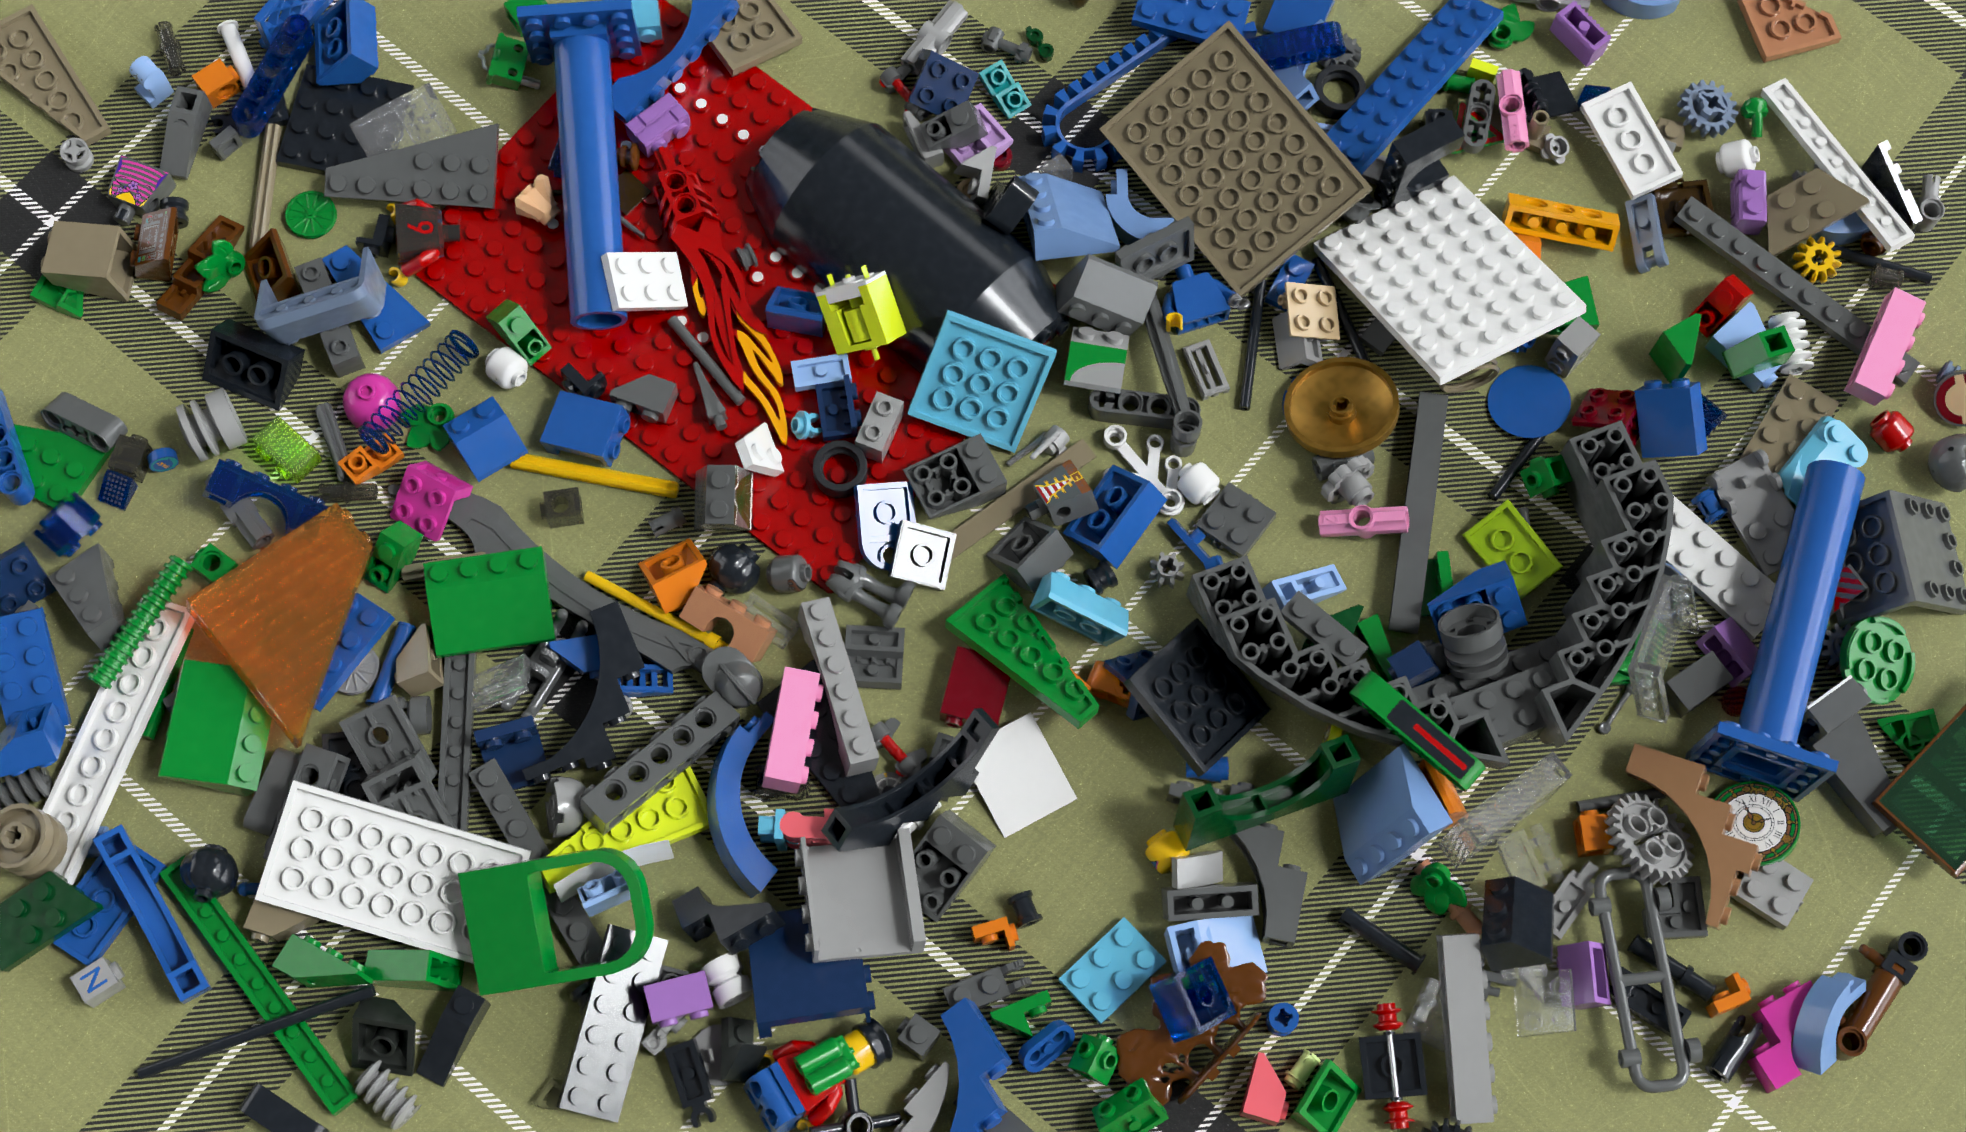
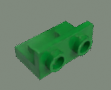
M1144 1078L1138 1079L1092 1108V1113L1100 1132H1148L1169 1119L1166 1109L1151 1094Z

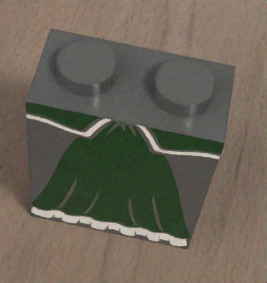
M706 465L696 471L694 530L752 531L754 473L737 465Z

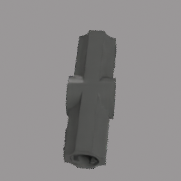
M226 468L217 469L209 474L205 481L207 488L221 504L220 508L232 525L240 530L253 550L269 545L275 535L265 520L259 515L258 512L260 511L245 490L242 491Z

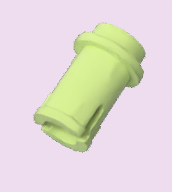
M1304 1049L1290 1071L1286 1070L1284 1081L1297 1091L1301 1087L1305 1088L1307 1085L1305 1083L1321 1060L1313 1053L1310 1055V1051Z

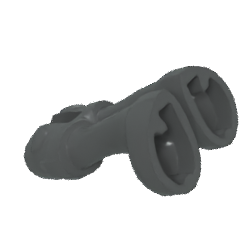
M838 560L834 567L835 574H830L825 584L842 600L846 602L854 600L873 611L882 619L883 625L892 630L905 609L916 584L912 581H905L898 588L890 587L866 573L867 569L864 566ZM862 588L878 595L891 604L888 605L875 599L863 591Z

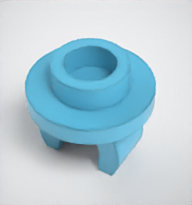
M798 411L791 421V430L797 439L814 438L822 432L821 428L811 426V423L819 419V415L816 413L808 414L806 411Z

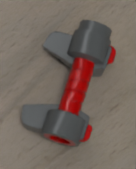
M902 65L897 69L894 66L888 67L881 74L879 83L888 94L897 92L905 100V112L910 111L919 121L926 119L931 112L908 101L911 91L904 82L911 73V68L907 65Z
M890 718L885 723L880 721L871 728L877 750L885 748L897 761L895 771L898 776L903 779L910 778L922 769L921 765L927 760L926 750L920 748L905 754L892 739L900 726V722L895 718Z

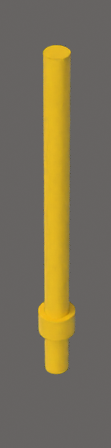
M590 570L584 576L583 580L655 619L683 631L713 650L729 645L722 641V637L714 632H702L671 613L665 614L662 608Z

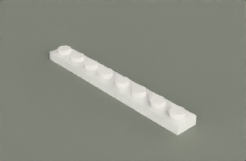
M1784 78L1763 88L1760 96L1766 100L1769 107L1818 167L1869 199L1870 204L1856 211V213L1885 249L1890 253L1912 242L1915 237L1912 230L1789 81Z

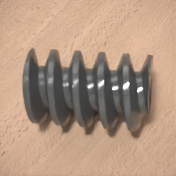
M35 767L28 769V774L22 773L15 779L10 775L5 776V782L1 783L0 781V810L11 804H29L30 799L33 802H38L41 800L42 795L48 798L53 788V783L47 767H40L39 770Z

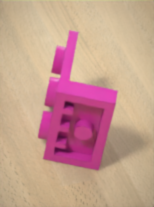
M427 461L407 465L390 517L396 521H402L435 542L439 541L454 501L469 497L473 486Z

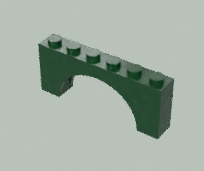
M1346 734L1321 743L1315 753L1298 768L1257 789L1233 795H1219L1215 793L1211 783L1183 792L1173 827L1185 851L1346 794L1350 789L1361 758Z

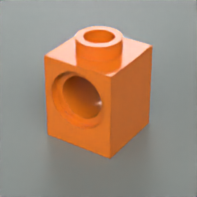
M220 58L192 75L197 88L205 91L213 109L241 92L236 82L240 79L237 72L231 65L226 67Z
M1598 810L1581 812V816H1578L1572 822L1578 857L1608 855L1615 849L1614 845L1608 843L1613 837L1605 833V830L1610 826L1604 820L1609 816L1607 813L1599 814Z

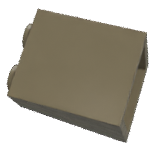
M54 221L52 231L49 232L47 238L46 254L41 260V273L52 285L128 302L135 277V267H130L132 250H137V246L122 228L114 225Z

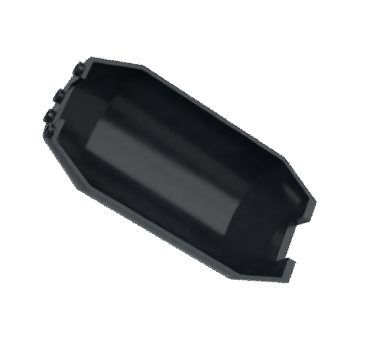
M813 108L812 112L803 110L789 119L773 134L759 152L761 156L759 163L749 170L745 190L771 247L822 290L830 286L827 278L829 274H832L834 283L841 282L847 274L855 275V277L863 275L861 267L866 265L868 273L886 272L907 332L886 345L921 374L924 371L947 310L1040 344H1044L1047 340L1051 341L1056 335L1060 337L1070 326L1068 316L1057 312L1056 290L1043 261H1036L1033 251L1012 233L1007 236L986 221L982 208L880 124L818 108Z

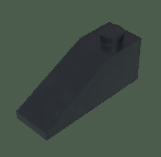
M458 985L439 1019L416 1073L444 1087L491 1004L485 998Z

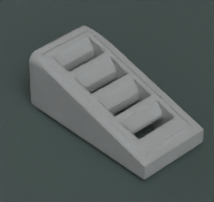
M910 111L904 112L903 128L915 154L932 168L941 166L944 163L943 150H930L918 120Z

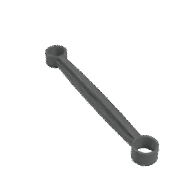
M1155 293L1144 322L1163 383L1175 413L1172 433L1178 441L1191 443L1196 441L1201 434L1202 418L1196 411L1190 409L1169 332H1166V323ZM1182 421H1190L1197 426V429L1187 432L1181 430L1177 424Z

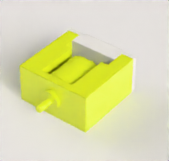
M866 265L861 267L863 275L855 277V275L847 274L841 282L834 283L832 274L827 275L830 286L815 294L837 355L865 349V351H872L875 361L879 360L880 356L877 347L889 344L907 333L886 272L868 273Z

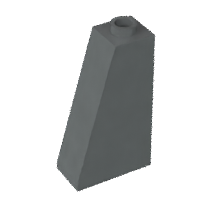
M1856 713L1807 751H1821L1827 753L1831 759L1839 761L1836 773L1826 780L1827 783L1873 838L1881 832L1887 836L1896 830L1897 827L1871 803L1891 782L1862 718ZM1896 795L1890 803L1905 815Z

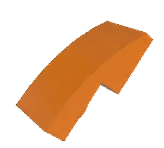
M384 433L364 449L360 445L337 463L353 483L358 485L389 469L405 458V456L387 433Z

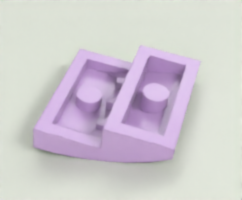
M981 103L974 107L979 111L988 135L965 147L943 149L957 166L990 146L997 147L996 159L1013 144L1011 136Z

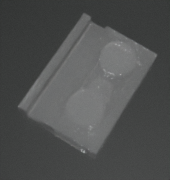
M522 654L475 675L472 692L475 700L471 702V706L477 712L528 692L529 688L526 686V683L530 680L531 660L526 654Z

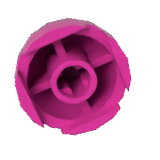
M366 373L357 376L347 385L343 394V407L348 420L356 428L365 432L389 428L397 421L402 411L401 396L398 388L389 378L377 373Z

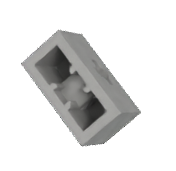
M1578 316L1556 338L1544 361L1547 362L1549 368L1554 373L1566 378L1589 355L1601 334Z
M878 391L876 392L855 440V445L864 452L866 458L881 464L883 463L904 415V401Z

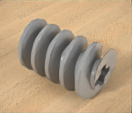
M378 1060L369 1066L355 1081L354 1085L358 1084L355 1093L358 1096L366 1093L364 1102L366 1104L375 1102L373 1111L378 1113L384 1110L382 1119L384 1121L393 1119L390 1127L393 1130H397L414 1116L421 1105L414 1106L417 1098L416 1094L409 1098L405 1097L409 1088L407 1085L398 1090L396 1089L400 1080L398 1077L390 1081L387 1080L391 1072L389 1068L382 1072L378 1071L382 1063L381 1060Z

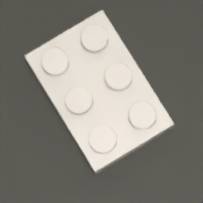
M677 252L606 253L601 256L612 311L682 310L688 307Z

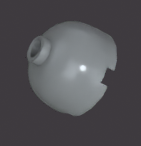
M550 777L547 780L546 793L551 792L549 802H545L548 829L550 833H553V838L573 836L589 821L579 809L581 794L586 787L580 781L571 777Z

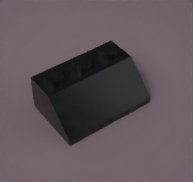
M228 318L211 329L202 380L279 411L282 409L300 376L305 349L292 344H280L266 333Z
M1516 876L1485 880L1481 947L1491 972L1552 963L1555 902L1552 892Z

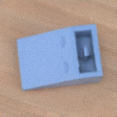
M1253 916L1196 920L1169 926L1165 930L1164 936L1174 974L1184 969L1189 971V958L1203 941L1225 943L1230 954L1231 967L1253 962L1265 973L1268 972Z

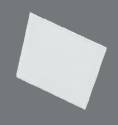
M1031 712L1000 728L975 767L979 774L974 782L1004 838L1077 799Z

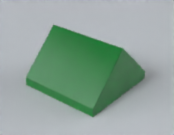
M1695 313L1663 331L1649 352L1650 357L1669 383H1672L1674 379L1683 378L1692 366L1702 314Z
M1326 1058L1319 1065L1289 1117L1312 1132H1337L1362 1089L1334 1062Z

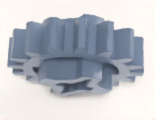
M1700 80L1697 85L1694 82L1691 83L1680 95L1681 100L1677 103V106L1682 109L1678 116L1686 118L1683 125L1690 124L1692 126V133L1699 130L1701 137L1704 138L1709 133L1711 138H1715L1718 133L1724 135L1736 122L1734 118L1738 115V111L1734 110L1737 102L1730 101L1731 92L1726 94L1723 92L1724 85L1717 88L1712 80L1708 85H1706L1704 80Z

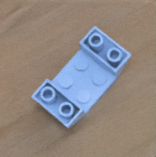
M617 870L600 879L590 880L584 886L577 888L582 905L589 917L631 899L627 882Z

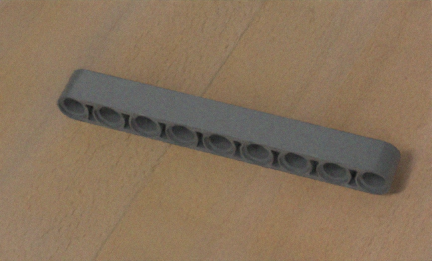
M1419 392L1404 503L1409 513L1408 533H1400L1388 631L1417 635L1419 630L1448 406V395Z

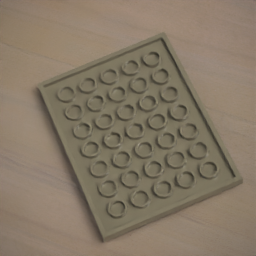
M1230 21L1226 22L1100 128L1102 134L1175 221L1189 216L1194 222V244L1229 286L1241 297L1249 293L1372 191L1369 183Z

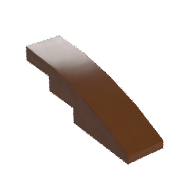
M219 215L188 249V259L172 276L173 284L156 302L157 310L182 321L205 293L202 291V285L206 278L197 272L195 265L212 255L211 248L212 241L227 240L234 248L245 230L244 226Z

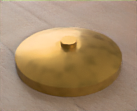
M1354 357L1330 358L1309 366L1293 380L1284 400L1286 425L1295 441L1306 450L1329 458L1354 457L1379 446L1395 428L1400 409L1397 388L1391 377L1376 364Z

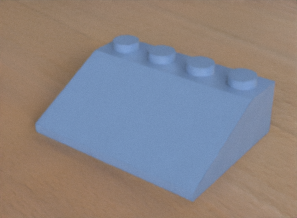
M1032 172L1025 176H1018L1039 191L1037 198L1023 216L1036 261L1109 253L1120 249L1102 191L1047 173Z
M1405 744L1397 747L1352 783L1348 793L1333 799L1344 859L1360 885L1385 874L1453 823Z

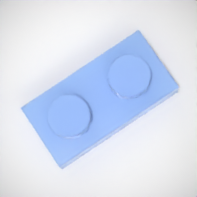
M847 353L791 361L796 392L815 389V384L843 381V375L849 374L850 383H852Z

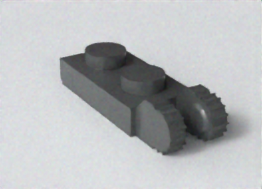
M1023 959L1006 964L1001 968L997 966L942 988L949 1008L965 997L975 1002L978 1008H982L1009 997L1013 992L1030 986L1032 984L1030 977L1020 978L1009 985L1006 984L1004 979L1005 975L1017 972L1025 966Z

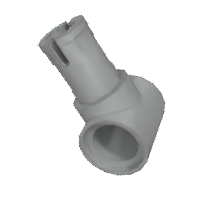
M1927 174L1922 177L1921 197L1918 198L1917 207L1923 221L1916 228V230L1921 232L1931 231L1945 213V206L1938 197L1941 177L1935 175L1934 181H1932L1933 174Z

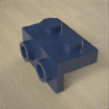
M849 374L843 375V381L815 384L823 441L857 437V427L862 426L860 409H854L853 400H858L856 382L850 383Z

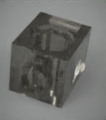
M120 434L107 466L116 476L143 483L149 468L147 456L154 450L149 445L148 440L142 436L132 434L131 437Z
M578 487L543 492L544 502H539L542 520L547 519L550 529L585 524L582 498ZM560 504L568 505L564 512L554 511L556 506Z

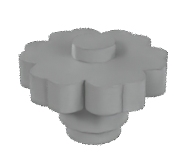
M1363 455L1352 458L1347 464L1340 465L1329 475L1328 481L1321 487L1322 496L1327 502L1332 504L1346 500L1349 505H1367L1375 494L1372 491V485L1366 479L1374 473L1375 466Z

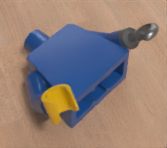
M1184 264L1175 269L1178 281L1171 284L1170 291L1164 296L1161 310L1166 323V332H1171V327H1175L1177 335H1181L1228 320L1231 310L1230 306L1242 311L1247 309L1251 303L1248 299H1242L1239 294L1218 279H1213L1210 273L1204 272L1194 275L1191 265Z

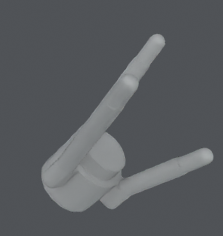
M1053 425L1047 432H1043L1035 441L1008 460L1006 465H1013L1037 446L1039 447L1030 455V459L1034 460L1043 451L1049 455L1056 453V458L1067 450L1065 445L1070 441V438L1062 428Z

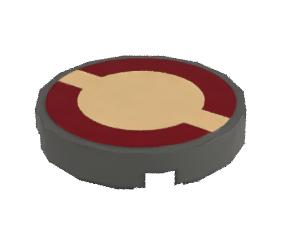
M1956 370L1948 373L1941 379L1934 390V407L1937 414L1945 422L1954 426H1966V370Z

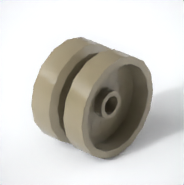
M25 803L11 804L0 810V868L26 879H37L48 871H53L62 862L67 851L68 836L64 825L57 818Z

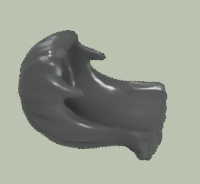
M1966 433L1954 434L1941 439L1932 447L1928 455L1927 464L1933 480L1942 488L1951 492H1962L1966 489Z

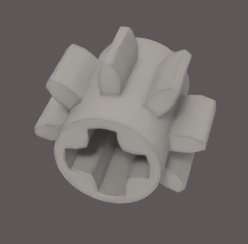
M1160 552L1159 561L1151 560L1150 567L1155 570L1150 572L1149 578H1156L1158 588H1161L1162 585H1169L1173 589L1175 579L1183 580L1184 574L1179 570L1184 568L1185 563L1177 561L1175 558L1176 553H1173L1171 556H1165L1163 552ZM1166 567L1171 568L1168 574L1162 572Z

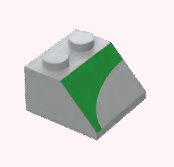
M1073 327L1064 385L1120 394L1129 335H1123L1116 331H1097L1090 327Z

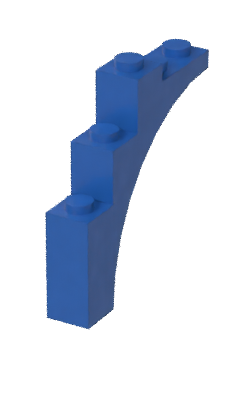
M965 997L940 1015L951 1036L958 1064L959 1090L957 1109L950 1132H984L985 1128L988 1130L998 1125L1002 1121L1001 1116L1008 1112L989 1080H996L1007 1072V1067L1013 1061L975 1002Z

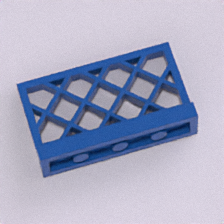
M269 0L253 18L262 37L258 41L260 46L283 60L311 28L314 21L323 14L334 0Z

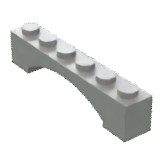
M830 597L802 602L797 618L804 641L812 652L825 688L836 731L838 752L845 775L849 777L874 771L879 760V754Z

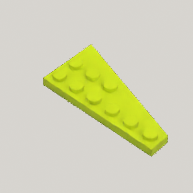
M663 760V761H661V762L659 761L658 764L664 763L665 760ZM689 766L604 836L588 821L576 834L561 843L547 856L602 847L624 851L639 845L669 840L671 845L709 829L707 798ZM594 862L541 871V876L551 894L556 892L554 884L578 869Z

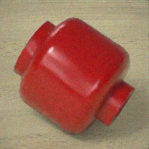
M1885 410L1870 423L1872 427L1870 430L1871 438L1885 452H1893L1895 450L1902 452L1913 442L1911 437L1914 433V428L1899 411L1889 412Z

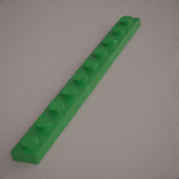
M185 855L159 873L265 1022L297 1011L296 1006L217 898H213L209 903L198 902L193 899V894L184 888L179 873L180 865ZM306 1021L273 1032L333 1116L338 1115L361 1097L355 1093L356 1089Z

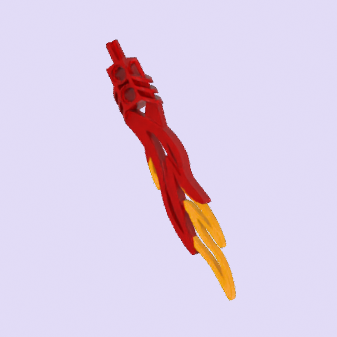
M661 146L657 151L653 152L661 172L657 173L659 183H656L652 189L659 206L658 216L660 220L664 218V231L667 232L669 230V243L681 253L691 267V282L695 302L703 319L706 318L708 313L710 336L716 356L724 372L736 388L744 394L745 386L759 401L781 443L786 445L788 430L782 400L778 391L760 369L754 356L755 353L777 384L782 387L783 376L778 360L767 341L768 330L748 305L742 273L735 261L722 247L720 232L722 222L716 215L717 210L711 203L712 198L710 194L702 188L695 172H687L684 164L676 165L669 147L664 148ZM689 177L693 178L695 184L691 183ZM672 184H682L678 189L670 188ZM659 188H661V191H662V193H663V197H662V198H661L660 193H659V191H658ZM684 207L692 208L688 213L680 212ZM697 225H700L698 232L689 229ZM701 254L705 255L715 265L722 277L721 292L723 305L707 263ZM726 269L733 277L740 297L733 288L727 276ZM698 280L704 292L702 298L699 295ZM731 309L739 323L758 341L772 362L769 361L744 332L733 329ZM715 319L727 357L722 351L717 338ZM735 339L741 346L753 373L771 394L778 408L780 420L777 418L764 394L744 372L737 354Z

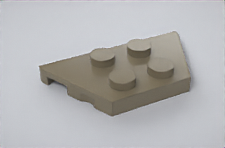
M1819 168L1812 170L1767 196L1769 253L1773 256L1779 255L1869 205V199Z

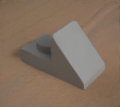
M990 146L965 160L954 171L955 174L971 178L968 194L971 195L970 199L979 207L988 199L997 150L995 146Z

